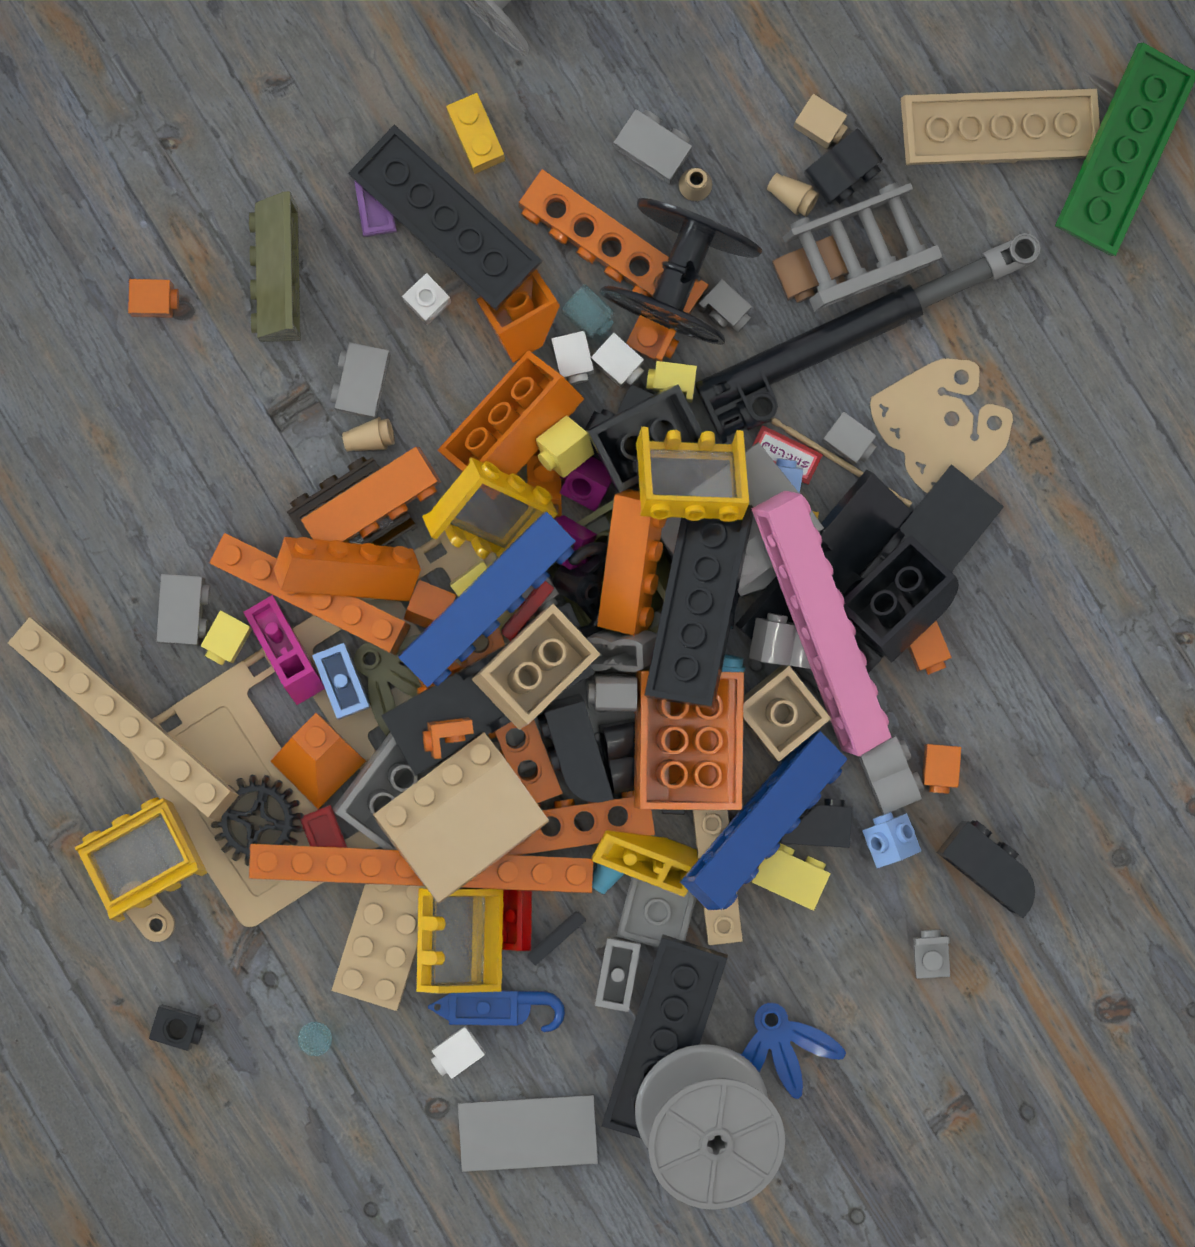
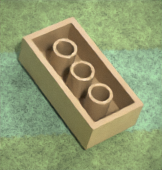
M365 884L331 991L394 1011L399 1009L417 952L419 888H426L425 886Z

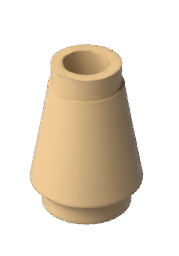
M688 169L680 177V192L688 200H703L712 190V179L703 169ZM692 176L695 178L699 176L703 181L699 185H694L691 183L690 178Z
M779 173L772 177L767 187V191L771 192L795 215L802 214L805 217L808 216L819 198V193L814 191V186L784 175L782 176Z
M380 417L375 418L342 434L347 452L387 450L388 446L395 444L393 428L388 418L383 420Z

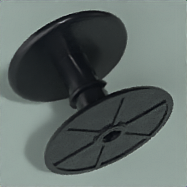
M639 198L637 200V207L644 215L678 233L668 261L662 262L664 271L660 276L652 298L614 286H604L600 289L599 293L617 306L637 316L642 315L668 329L673 328L677 330V333L704 342L723 345L725 337L719 330L701 319L684 312L683 309L694 283L701 281L698 273L709 247L747 258L760 256L762 249L740 233L702 215L658 200Z

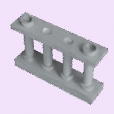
M897 182L880 189V195L811 222L809 217H805L790 224L791 230L782 238L785 243L800 239L819 283L817 287L818 293L809 299L814 312L931 266L942 258L938 245L926 249L924 244H920L901 198L913 190L911 183L899 187ZM887 203L908 249L905 252L907 257L898 261L895 256L891 257L871 211ZM856 215H859L879 261L876 263L877 269L867 272L865 267L861 268L841 222ZM828 226L849 272L846 275L848 280L837 284L835 279H831L812 235L813 232Z

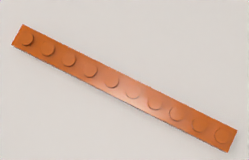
M250 844L249 879L424 886L398 850ZM504 855L461 888L592 893L593 861L589 858Z

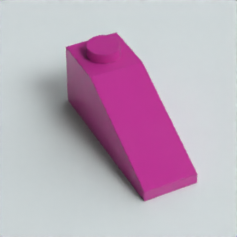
M273 595L243 612L282 685L296 705L325 689L317 670Z

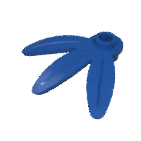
M767 1003L756 1011L754 1023L758 1032L753 1036L741 1054L760 1072L768 1049H771L773 1062L783 1086L793 1098L799 1099L803 1091L802 1073L790 1041L813 1054L830 1059H843L846 1052L828 1034L806 1024L788 1021L787 1012L782 1006L776 1003ZM769 1013H773L778 1017V1023L773 1027L765 1023V1017Z

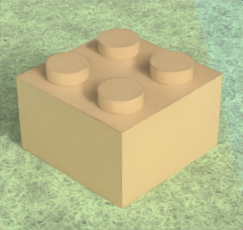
M781 665L744 695V724L772 759L778 762L831 720V717L789 665Z

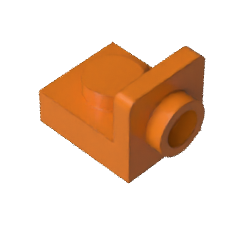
M640 315L626 344L635 352L654 361H663L664 357L672 358L679 341L674 339L677 330L673 328L668 329Z
M466 717L427 722L428 731H423L425 752L431 751L432 758L440 759L441 748L439 738H445V743L465 741V735L474 734L472 720Z

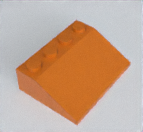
M649 670L636 671L638 685L637 711H635L634 807L638 809L742 810L744 672H721L714 709L647 698L644 694Z

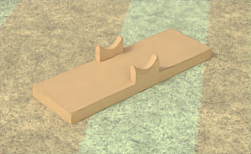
M1097 89L904 95L901 97L906 165L980 162L981 165L990 163L1014 164L1017 161L1086 158L1100 127Z

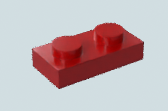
M503 890L502 950L531 951L532 891Z

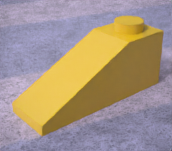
M606 830L592 856V861L685 897L688 890L680 881L696 864L698 855L696 849L668 838Z

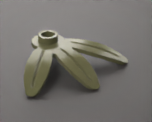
M419 635L405 638L396 656L371 643L360 646L354 656L357 670L361 674L368 676V693L371 708L378 725L386 736L390 733V730L381 715L396 707L388 682L412 697L418 694L416 689L421 687L417 676L409 668L400 665L399 663L402 661L398 658ZM370 653H374L376 656V661L373 665L365 663V657Z

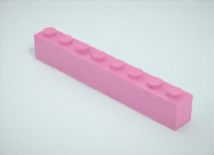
M783 491L751 509L827 713L831 717L830 721L841 750L861 756L892 738L888 729L889 720L879 705L877 687L870 679L865 667L867 665L866 657L858 648L854 637L856 635L855 627L847 618L844 610V597L836 588L833 580V567L828 559L825 558L821 547V535L812 523L810 505L802 494Z

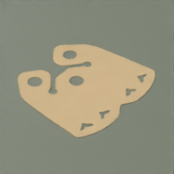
M940 359L934 361L871 397V414L880 435L889 446L904 452L905 466L908 474L927 494L933 487L931 483H936L951 464L970 480H973L1002 453L1009 440L1013 423V415L1010 409L994 404L983 406L979 410L977 434L979 438L973 441L970 436L973 431L974 416L962 399L947 395L940 396L938 394V389L944 387L946 391L967 396L977 391L979 387V366L970 360ZM958 370L966 371L969 375L968 382L963 385L957 384L954 380V374ZM880 404L889 408L885 417L882 416L883 410L880 408ZM953 411L958 414L959 422L957 425L948 426L945 423L944 417L948 412ZM998 416L1001 419L1002 425L1000 429L991 430L988 428L987 420L989 417ZM890 428H900L899 439L896 437L895 432L890 431ZM916 462L926 465L923 474H921V468L916 465Z

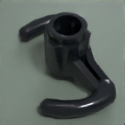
M593 542L579 547L568 558L571 565H577L590 556H596L582 566L571 570L561 566L553 578V584L557 592L576 602L592 620L586 626H575L585 638L605 629L597 627L602 588L601 579L605 571L608 543Z

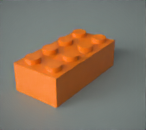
M528 350L437 451L460 473L470 464L469 459L472 457L483 463L485 461L491 462L500 471L508 475L512 473L517 474L539 450L536 438L566 415L569 417L573 414L584 398L561 374ZM485 484L480 486V489L492 499L499 494V491Z

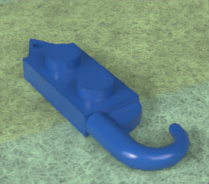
M501 990V992L449 993L428 1005V1009L447 1019L449 1025L517 1026L527 1020L531 1005H548L553 1008L555 1017L550 1024L542 1026L541 1031L551 1032L561 1025L565 1016L564 1005L560 998L553 993L545 991ZM435 1004H439L441 1006V1009L436 1010L434 1007Z

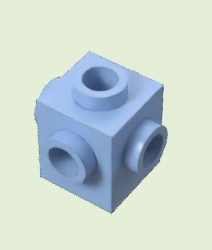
M892 812L883 814L873 819L875 825L862 830L876 868L901 861L921 852L914 828L907 813L897 817H893Z

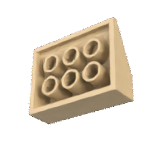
M485 732L373 814L380 828L438 904L549 822V819Z

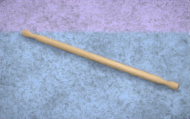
M775 417L771 423L784 429L789 435L823 454L854 475L860 477L864 473L793 428L782 424ZM890 489L908 508L910 507L911 501L902 498L898 493Z

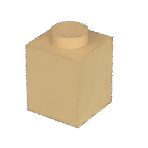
M813 94L796 119L793 128L828 149L832 141L838 144L846 133L848 127L844 125L847 115Z

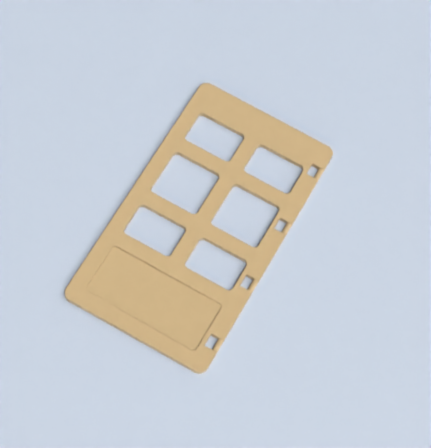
M464 520V521H466V522H468V523H470V524L476 526L472 521ZM445 531L437 540L433 538L414 550L421 568L417 581L437 568L444 569L451 581H453L479 561L483 560L486 565H489L497 559L493 552L486 559L480 558L475 553L471 542L467 540L460 548L455 547L449 541ZM442 543L447 553L430 564L425 553ZM356 597L410 624L411 627L405 638L421 634L416 624L403 619L406 609L401 601ZM534 614L532 615V617H531L529 620H532V619L536 618V617L534 616ZM313 615L292 629L318 672L312 657L314 655V648L342 629ZM483 634L472 643L476 647L474 651H481L487 646L488 639ZM502 635L504 643H509L510 640H508L504 635ZM263 648L152 719L161 727L160 724L177 714L182 724L168 732V734L223 782L234 787L236 791L239 790L236 781L238 778H243L246 785L250 786V775H256L258 785H261L264 775H268L271 780L269 787L272 788L277 780H281L283 782L279 790L281 794L288 788L293 790V794L287 798V801L290 803L293 800H299L301 803L298 807L292 808L293 814L303 813L306 815L319 810L271 762L282 747L248 696L250 688L275 673ZM265 657L271 667L254 677L248 667ZM457 658L455 662L461 666L460 660ZM397 687L391 689L396 706L412 698V696L404 693ZM324 689L314 695L313 698L330 725L366 760L359 768L361 771L376 751L368 738L370 731L379 726L372 708L370 707L339 720L336 718L327 692ZM492 742L498 750H501L498 742ZM130 750L160 799L164 798L173 803L208 874L242 925L254 927L323 883L249 879V866L245 865L244 861L246 854H242L238 861L232 860V856L236 851L234 847L226 853L221 850L228 843L227 839L215 840L214 837L217 834L223 833L222 827L212 828L211 823L215 822V820L204 815ZM258 792L243 796L235 804L233 810L249 811L253 807L255 800H257ZM268 795L269 814L275 819L285 821L281 805L274 797ZM260 810L255 811L256 815H251L250 817L241 816L242 819H247L249 822L254 823L255 831L260 830V825H274L273 822L261 818ZM294 819L293 825L302 827L300 820ZM231 820V828L235 837L243 845L247 846L246 827L240 822ZM273 829L264 831L258 844L272 845L278 840L282 831ZM304 829L301 833L291 832L290 836L298 840L297 845L291 846H310ZM360 831L345 839L348 848L376 849L379 847L378 844Z

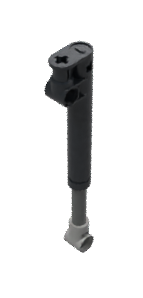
M1019 234L1014 239L983 252L982 258L915 289L911 285H907L898 289L896 293L887 294L695 382L697 392L721 443H726L727 436L736 433L737 430L746 428L749 431L759 425L770 422L774 418L778 404L770 385L907 323L908 320H914L923 315L922 309L989 278L995 281L1014 271L1030 266L1040 254L1041 247L1039 241L1031 234ZM1018 243L1029 245L1032 251L1031 257L1027 259L1020 258L1015 252V245ZM764 399L768 401L771 405L770 414L767 416L755 414L752 405L756 400ZM734 419H738V420H736V421H734V422H732V423H729V424H727V425H724L725 423H728V422H730V421H732V420H734Z

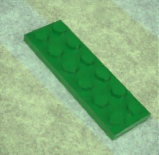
M1144 42L1137 44L1055 227L1110 256H1116L1194 85L1195 71Z

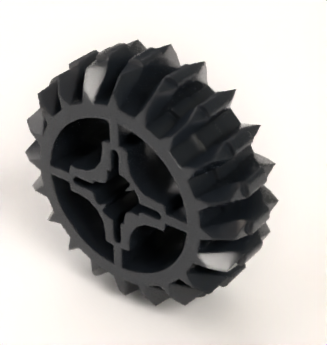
M250 775V786L246 785L243 778H238L236 780L239 787L238 791L231 785H228L239 796L222 815L221 822H212L211 827H222L223 833L217 834L214 838L216 841L227 839L228 843L221 849L224 853L230 851L233 847L236 849L232 860L238 861L242 854H246L244 861L245 865L249 866L250 844H258L262 833L268 829L282 831L278 840L272 845H284L286 842L291 845L298 844V840L290 835L292 831L296 833L303 831V827L293 825L294 819H303L304 814H293L292 808L298 807L301 803L299 800H293L290 803L287 801V798L293 794L291 788H288L281 794L279 790L283 782L277 780L271 788L269 787L271 780L268 775H264L261 785H258L256 775ZM258 792L257 800H255L253 807L249 811L233 810L235 804L243 796ZM268 795L274 797L281 805L285 821L275 819L269 814ZM260 810L261 818L273 822L274 825H260V830L255 831L254 823L249 822L247 819H242L241 816L250 817L251 815H256L255 811ZM231 820L240 822L246 827L247 846L243 845L235 837L231 828Z

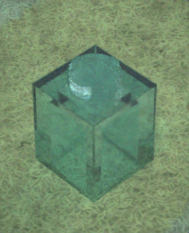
M586 284L561 308L562 313L581 331H585V334L591 340L596 334L600 337L604 336L614 324L611 320L614 316V310Z

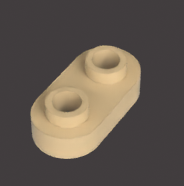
M132 881L127 883L121 889L119 896L136 888L144 882ZM155 895L151 898L152 903L144 908L134 907L126 913L145 938L153 942H161L173 934L175 919L158 895ZM155 918L160 919L163 923L160 931H154L151 928V922Z

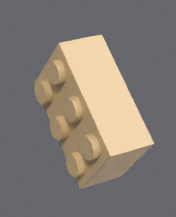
M552 604L544 609L472 680L520 730L535 719L600 653L566 616Z

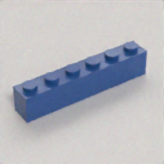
M544 512L398 658L427 687L432 683L438 687L452 673L448 667L457 658L463 662L476 649L472 643L481 634L485 638L490 636L501 624L497 619L506 610L510 614L513 613L525 601L522 594L530 586L536 590L550 576L546 570L555 561L561 565L572 555L574 550L570 546L576 541L548 512Z
M821 731L813 733L783 759L680 883L707 910H724L730 907L738 897L736 892L743 884L749 883L756 877L759 872L757 867L764 859H768L776 853L780 847L778 842L785 834L791 833L800 824L801 819L799 817L806 809H810L820 800L822 789L827 784L833 783L841 775V767L848 759Z

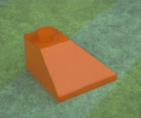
M537 269L497 311L481 297L476 299L513 363L521 359L528 350L534 352L543 346L560 307Z
M315 713L289 739L271 762L319 809L366 760L319 713Z

